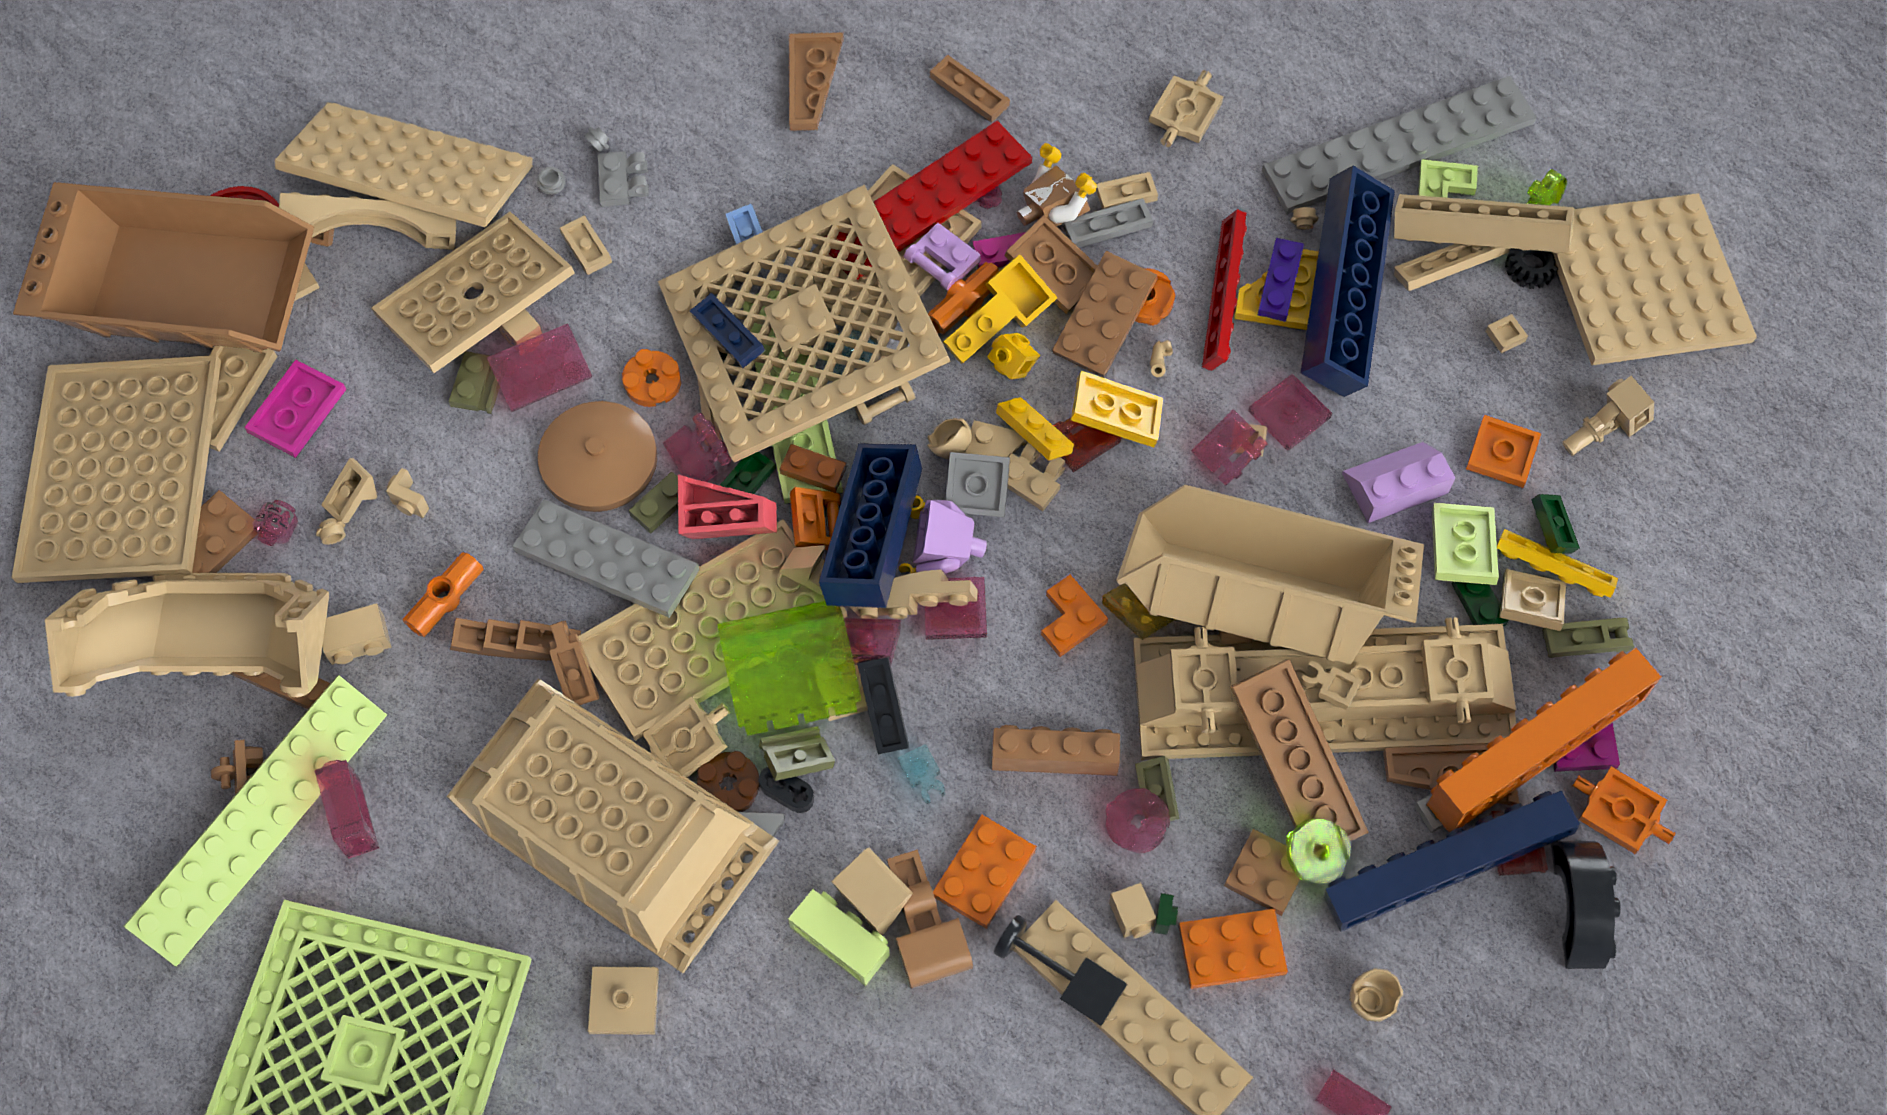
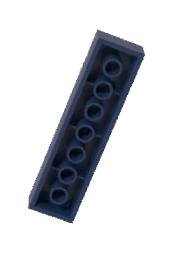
M1354 165L1336 174L1329 180L1300 371L1304 376L1343 397L1368 387L1395 190Z

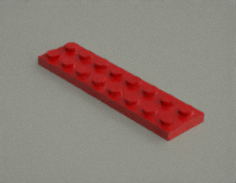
M997 120L873 203L897 252H900L924 236L937 223L942 224L1032 164V156ZM839 232L836 240L845 242L848 234ZM857 236L854 244L862 246ZM831 248L829 255L832 258H837L840 250ZM849 253L845 261L855 263L858 255ZM867 257V259H866L864 265H865V266L872 267V265H871V263H870V261H869V259H868V257ZM843 270L847 275H849L850 271ZM859 274L856 280H858L859 278H861V277L864 276V275H863V274Z

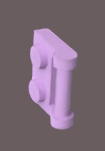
M937 223L916 244L911 245L906 250L904 258L910 263L915 262L940 281L941 287L948 291L957 280L963 279L981 261V254L940 223ZM927 252L952 272L947 273L923 255V253Z

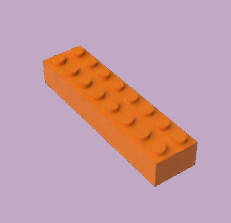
M1637 648L1628 654L1621 651L1608 662L1609 667L1603 671L1597 668L1588 674L1584 679L1586 682L1583 685L1577 687L1574 684L1567 688L1560 695L1562 699L1557 703L1547 702L1536 711L1537 716L1530 721L1524 718L1511 729L1513 733L1503 738L1500 735L1493 739L1486 746L1488 750L1479 756L1475 752L1461 763L1463 766L1455 773L1451 769L1441 775L1436 780L1438 784L1430 791L1432 796L1427 806L1448 832L1465 826L1644 701L1661 679V675Z

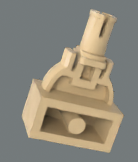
M1632 376L1626 380L1621 378L1614 382L1608 388L1607 404L1591 419L1585 417L1582 423L1583 427L1563 441V446L1572 456L1593 441L1601 443L1604 441V435L1613 432L1619 427L1631 437L1654 420V401Z

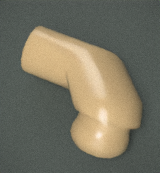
M1169 340L1164 342L1158 341L1153 346L1150 367L1151 373L1155 377H1161L1165 374L1164 356H1171L1173 354L1172 345Z

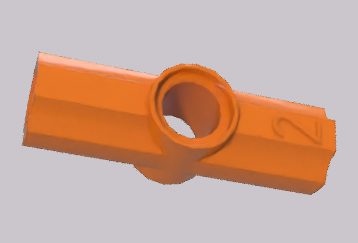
M985 262L965 281L963 279L957 280L947 291L946 297L928 312L938 334L944 335L964 316L970 317L981 307L984 298L991 293L984 284L999 272L998 267L992 262Z
M462 552L441 576L430 580L427 585V592L402 619L404 624L417 635L425 637L445 613L457 608L460 596L484 570L483 566L473 556ZM450 591L447 596L437 598L441 592Z

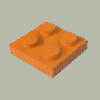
M1484 415L1466 469L1524 488L1541 433Z

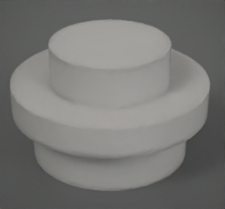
M590 126L585 138L599 153L604 148L607 150L609 146L606 142L610 140L599 127L594 130Z
M555 167L544 168L537 178L539 189L546 194L560 192L566 183L564 174Z

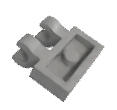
M625 151L598 154L599 194L602 207L630 204L629 197L649 195L645 176L639 175L633 177L630 181L628 180L629 173L648 172L644 152L633 153L628 158Z

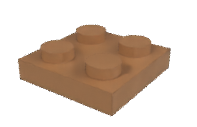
M1253 829L1224 887L1267 909H1275V913L1282 916L1311 858Z

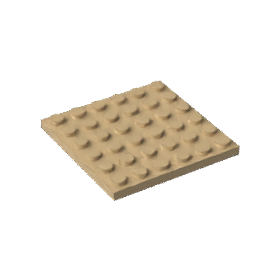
M1699 193L1574 209L1573 233L1569 253L1559 252L1553 253L1556 260L1555 266L1558 267L1557 272L1591 365L1753 343L1757 338Z

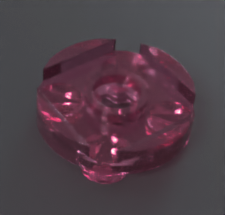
M1134 788L1124 791L1106 807L1107 832L1111 840L1124 850L1133 853H1146L1158 847L1164 840L1163 835L1166 832V828H1169L1170 813L1165 802L1148 789ZM1137 813L1140 816H1145V819L1141 821L1140 828L1131 825V820Z

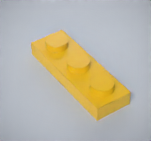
M1013 398L997 404L996 414L1048 461L1072 454L1074 443L1023 398Z

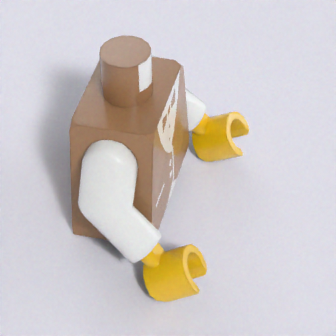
M1044 143L1040 148V156L1045 161L1039 165L1032 183L1023 191L1027 206L1017 211V216L1024 226L1039 220L1043 215L1055 226L1075 220L1078 216L1090 211L1086 195L1093 194L1097 189V185L1092 180V177L1084 172L1077 177L1075 182L1058 166L1052 168L1051 165L1061 159V152L1056 147Z

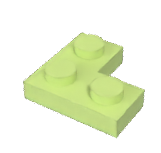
M1422 159L1419 168L1418 196L1448 198V192L1475 195L1478 166Z

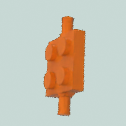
M1612 766L1604 778L1596 785L1578 775L1572 787L1589 796L1587 798V806L1579 821L1634 854L1639 851L1644 840L1651 836V834L1668 845L1676 834L1659 824L1661 811L1668 800Z

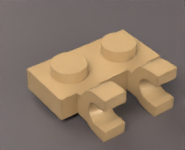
M1027 443L1020 457L1012 453L1009 456L1010 466L1007 488L1041 511H1044L1060 490V484L1056 480L1065 471V467H1063L1065 460L1060 457L1051 460L1045 472L1042 473L1031 466L1041 453L1031 444Z

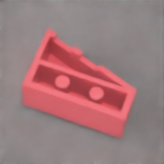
M678 475V531L680 535L690 539L777 533L775 502L759 495Z

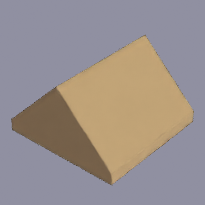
M869 847L831 881L842 896L881 935L886 933L913 894Z

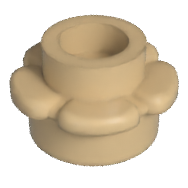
M1301 207L1293 210V217L1290 220L1291 223L1296 225L1297 229L1306 230L1313 228V224L1317 223L1319 217L1316 216V209Z
M334 518L321 522L320 528L316 531V536L320 537L325 545L337 543L346 536L344 522H337Z

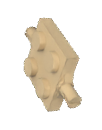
M1202 70L1195 82L1184 80L1175 75L1172 77L1149 117L1150 123L1167 130L1160 140L1162 145L1165 146L1166 144V147H1171L1177 135L1199 144L1222 105L1224 97L1210 91L1206 87L1212 77L1209 71L1206 74V70Z
M691 696L642 734L650 745L651 754L688 778L701 765L709 762L727 748V745L718 733L716 723L730 714V711L722 702L708 714L702 709L698 701Z

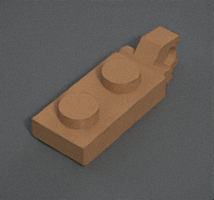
M566 621L550 625L555 641L549 642L551 647L549 653L563 695L579 706L600 699L577 633L571 635Z

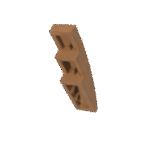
M456 618L450 650L495 657L552 661L549 650H551L549 642L555 641L550 625L524 620H520L519 624L493 619H488L487 623ZM569 629L571 635L575 633L578 636L581 635L580 630Z

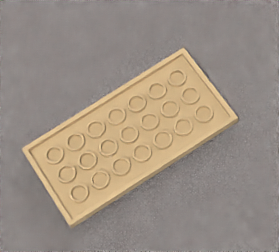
M330 102L317 113L275 159L276 170L485 228L532 168V157L524 156L517 152L502 150L492 145L480 144L469 141L466 138H458L440 131L425 129L414 124L392 120L389 117H381L363 110H356Z
M784 519L777 522V533L756 534L700 566L699 572L670 618L634 604L578 636L590 670L635 741L643 737L642 733L692 696L698 703H701L847 617V611L843 606H827L823 595L779 573L792 550L797 548L794 544V533Z

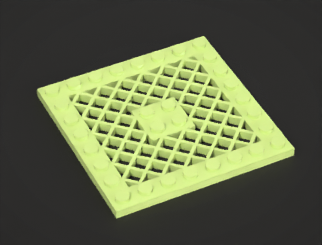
M284 900L205 1115H251L263 1108L266 1115H274L269 1103L283 1095L290 1108L278 1115H301L300 1111L316 1103L321 1115H339L346 1110L349 1115H357L353 1106L366 1098H369L374 1108L367 1115H384L399 1105L404 1115H428L430 1113L432 1115H440L437 1109L448 1103L445 1115H483L532 959L530 956ZM325 945L342 950L330 956ZM320 948L325 960L310 968L304 957ZM356 952L373 957L361 963ZM351 956L356 967L340 975L335 964ZM387 960L404 964L391 970ZM300 962L304 972L294 977ZM381 963L387 974L371 983L365 971ZM417 967L434 970V972L423 978ZM330 968L335 979L319 987L314 976ZM412 970L417 982L402 990L396 978ZM448 974L464 977L465 979L453 985ZM361 975L366 986L350 995L345 983ZM443 977L448 989L433 997L427 985ZM309 980L314 991L298 999L293 988ZM479 981L487 983L485 992ZM391 982L397 993L381 1002L375 990ZM474 984L480 996L464 1005L458 993ZM340 987L345 998L329 1007L324 995ZM422 989L428 1001L412 1009L407 997ZM289 994L293 1003L283 1008L286 997ZM370 994L376 1006L360 1014L355 1002ZM453 996L459 1008L443 1017L437 1005ZM318 999L323 1011L308 1019L303 1007ZM401 1001L407 1013L391 1022L386 1009ZM349 1006L354 1017L342 1015L338 1024L334 1014ZM480 1006L474 1023L468 1012ZM432 1008L438 1020L422 1029L417 1017ZM297 1011L303 1023L287 1031L282 1019ZM380 1013L386 1025L367 1020ZM464 1016L469 1028L453 1036L448 1024ZM328 1018L334 1030L318 1039L313 1027ZM412 1021L417 1033L406 1039L408 1032L399 1027ZM277 1025L281 1035L271 1041ZM443 1028L449 1040L433 1049L427 1036ZM307 1031L312 1043L297 1051L292 1039ZM469 1038L463 1056L458 1044ZM422 1040L427 1053L412 1061L406 1049ZM333 1041L327 1057L323 1046ZM286 1043L291 1055L276 1063L271 1051ZM453 1047L459 1060L443 1069L437 1056ZM317 1050L322 1063L307 1071L302 1058ZM400 1055H402L406 1065L395 1071ZM266 1058L270 1067L260 1073L263 1061ZM432 1060L438 1072L422 1081L416 1069ZM296 1063L301 1075L286 1083L280 1071ZM460 1068L453 1088L447 1076ZM411 1072L417 1085L401 1094L395 1081ZM322 1073L320 1079L330 1084L317 1091L312 1078ZM274 1075L280 1087L264 1096L259 1084ZM442 1080L448 1093L432 1101L427 1088ZM306 1083L311 1095L295 1103L290 1091ZM343 1087L361 1092L348 1098ZM391 1087L395 1098L380 1106L374 1094L387 1097ZM254 1090L258 1100L248 1106ZM337 1090L342 1103L327 1111L321 1099ZM421 1092L427 1105L411 1114L405 1101Z

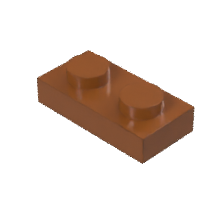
M791 444L781 464L780 474L836 493L847 465L843 461Z

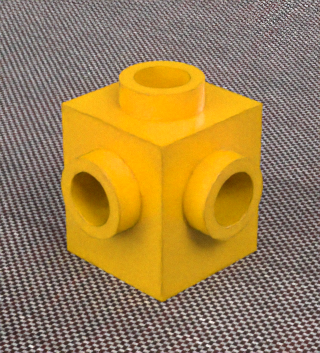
M1011 333L1002 334L993 341L991 345L992 350L987 358L994 364L993 366L996 371L1012 380L1025 378L1040 357V354L1029 345L1030 341L1024 335Z

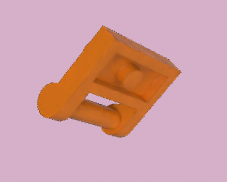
M794 487L790 491L795 546H825V550H828L839 513L838 506L841 505L840 494ZM824 507L827 508L829 537L826 536Z

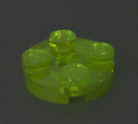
M1550 169L1541 182L1535 180L1531 184L1527 192L1530 198L1526 204L1551 206L1554 202L1558 205L1566 190L1567 179L1556 170Z
M1312 818L1301 822L1286 837L1287 859L1291 869L1299 879L1325 884L1339 878L1345 871L1343 868L1346 865V860H1350L1351 844L1348 835L1339 825H1335L1330 820ZM1316 843L1325 847V851L1321 852V859L1319 860L1317 856L1313 855Z

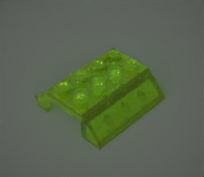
M825 601L717 624L738 727L745 726L747 736L768 732L766 721L773 720L775 730L799 725L797 715L802 713L805 723L830 718L828 710L830 707H834L836 716L857 712L856 702L862 699L840 606H827Z

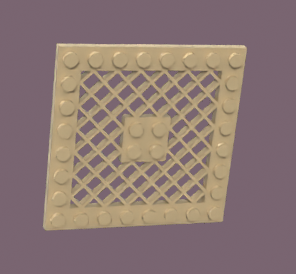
M865 185L658 281L734 463L951 362ZM839 232L848 234L845 242L836 240ZM857 236L862 246L854 244ZM813 244L822 246L819 254L810 252ZM831 248L840 250L837 258L828 257ZM849 253L858 255L855 263L845 261ZM787 256L796 258L793 266L784 265ZM867 257H868V259H869V261H870L872 267H869V266H865V265H864V263H865ZM805 260L814 262L810 271L801 269ZM823 265L832 267L829 275L819 273ZM761 268L770 270L766 279L757 277ZM841 269L850 271L846 280L837 278ZM779 273L788 275L784 283L775 281ZM859 274L868 276L865 284L856 282ZM797 277L806 279L802 288L793 286ZM877 278L882 288L874 287ZM736 280L744 282L740 291L732 289ZM815 282L824 283L821 291L814 284ZM753 285L761 287L758 295L749 293ZM833 286L842 288L839 296L829 294ZM771 289L780 291L776 300L767 298ZM851 290L860 292L857 301L847 299ZM709 293L718 294L717 298L722 304H724L727 297L734 298L735 301L732 307H725L736 318L745 320L743 325L749 331L754 323L763 325L759 334L751 333L763 345L772 346L769 355H759L743 369L733 366L735 360L692 317L689 310L705 299ZM869 295L879 297L875 306L866 304ZM887 300L893 310L884 308ZM745 301L753 303L749 312L741 310ZM825 303L834 305L830 313ZM762 306H765L763 309L766 316L758 315ZM843 307L852 309L849 318L839 316ZM861 312L871 314L867 323L857 321ZM879 317L889 319L886 327L876 325ZM898 322L903 332L894 330ZM835 324L844 326L840 335H836L839 332ZM771 329H773L776 338L768 336ZM853 329L863 331L859 340L849 338ZM871 334L881 336L877 345L867 343ZM890 338L900 341L896 350L886 347ZM826 341L836 344L832 353L823 351ZM845 346L854 348L851 357L841 355ZM781 350L784 356L788 357L787 360L778 358ZM863 351L873 353L869 362L859 360ZM720 352L728 354L725 361H723ZM800 354L809 356L805 365L796 363ZM818 359L827 361L823 370L814 368ZM755 361L764 364L760 373L751 371ZM836 363L846 366L842 375L832 373ZM773 366L782 368L778 378L769 376ZM791 371L801 373L796 383L787 380ZM729 374L737 376L734 384ZM809 376L819 378L815 388L806 385ZM746 379L755 381L751 390L742 388ZM764 384L774 386L770 395L760 393ZM783 388L792 391L788 400L779 398ZM738 396L747 398L744 406H742ZM756 401L765 403L761 413L752 411Z

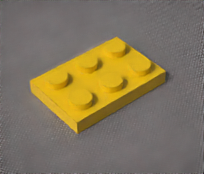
M1081 370L1077 377L1071 420L1154 448L1159 437L1163 398Z

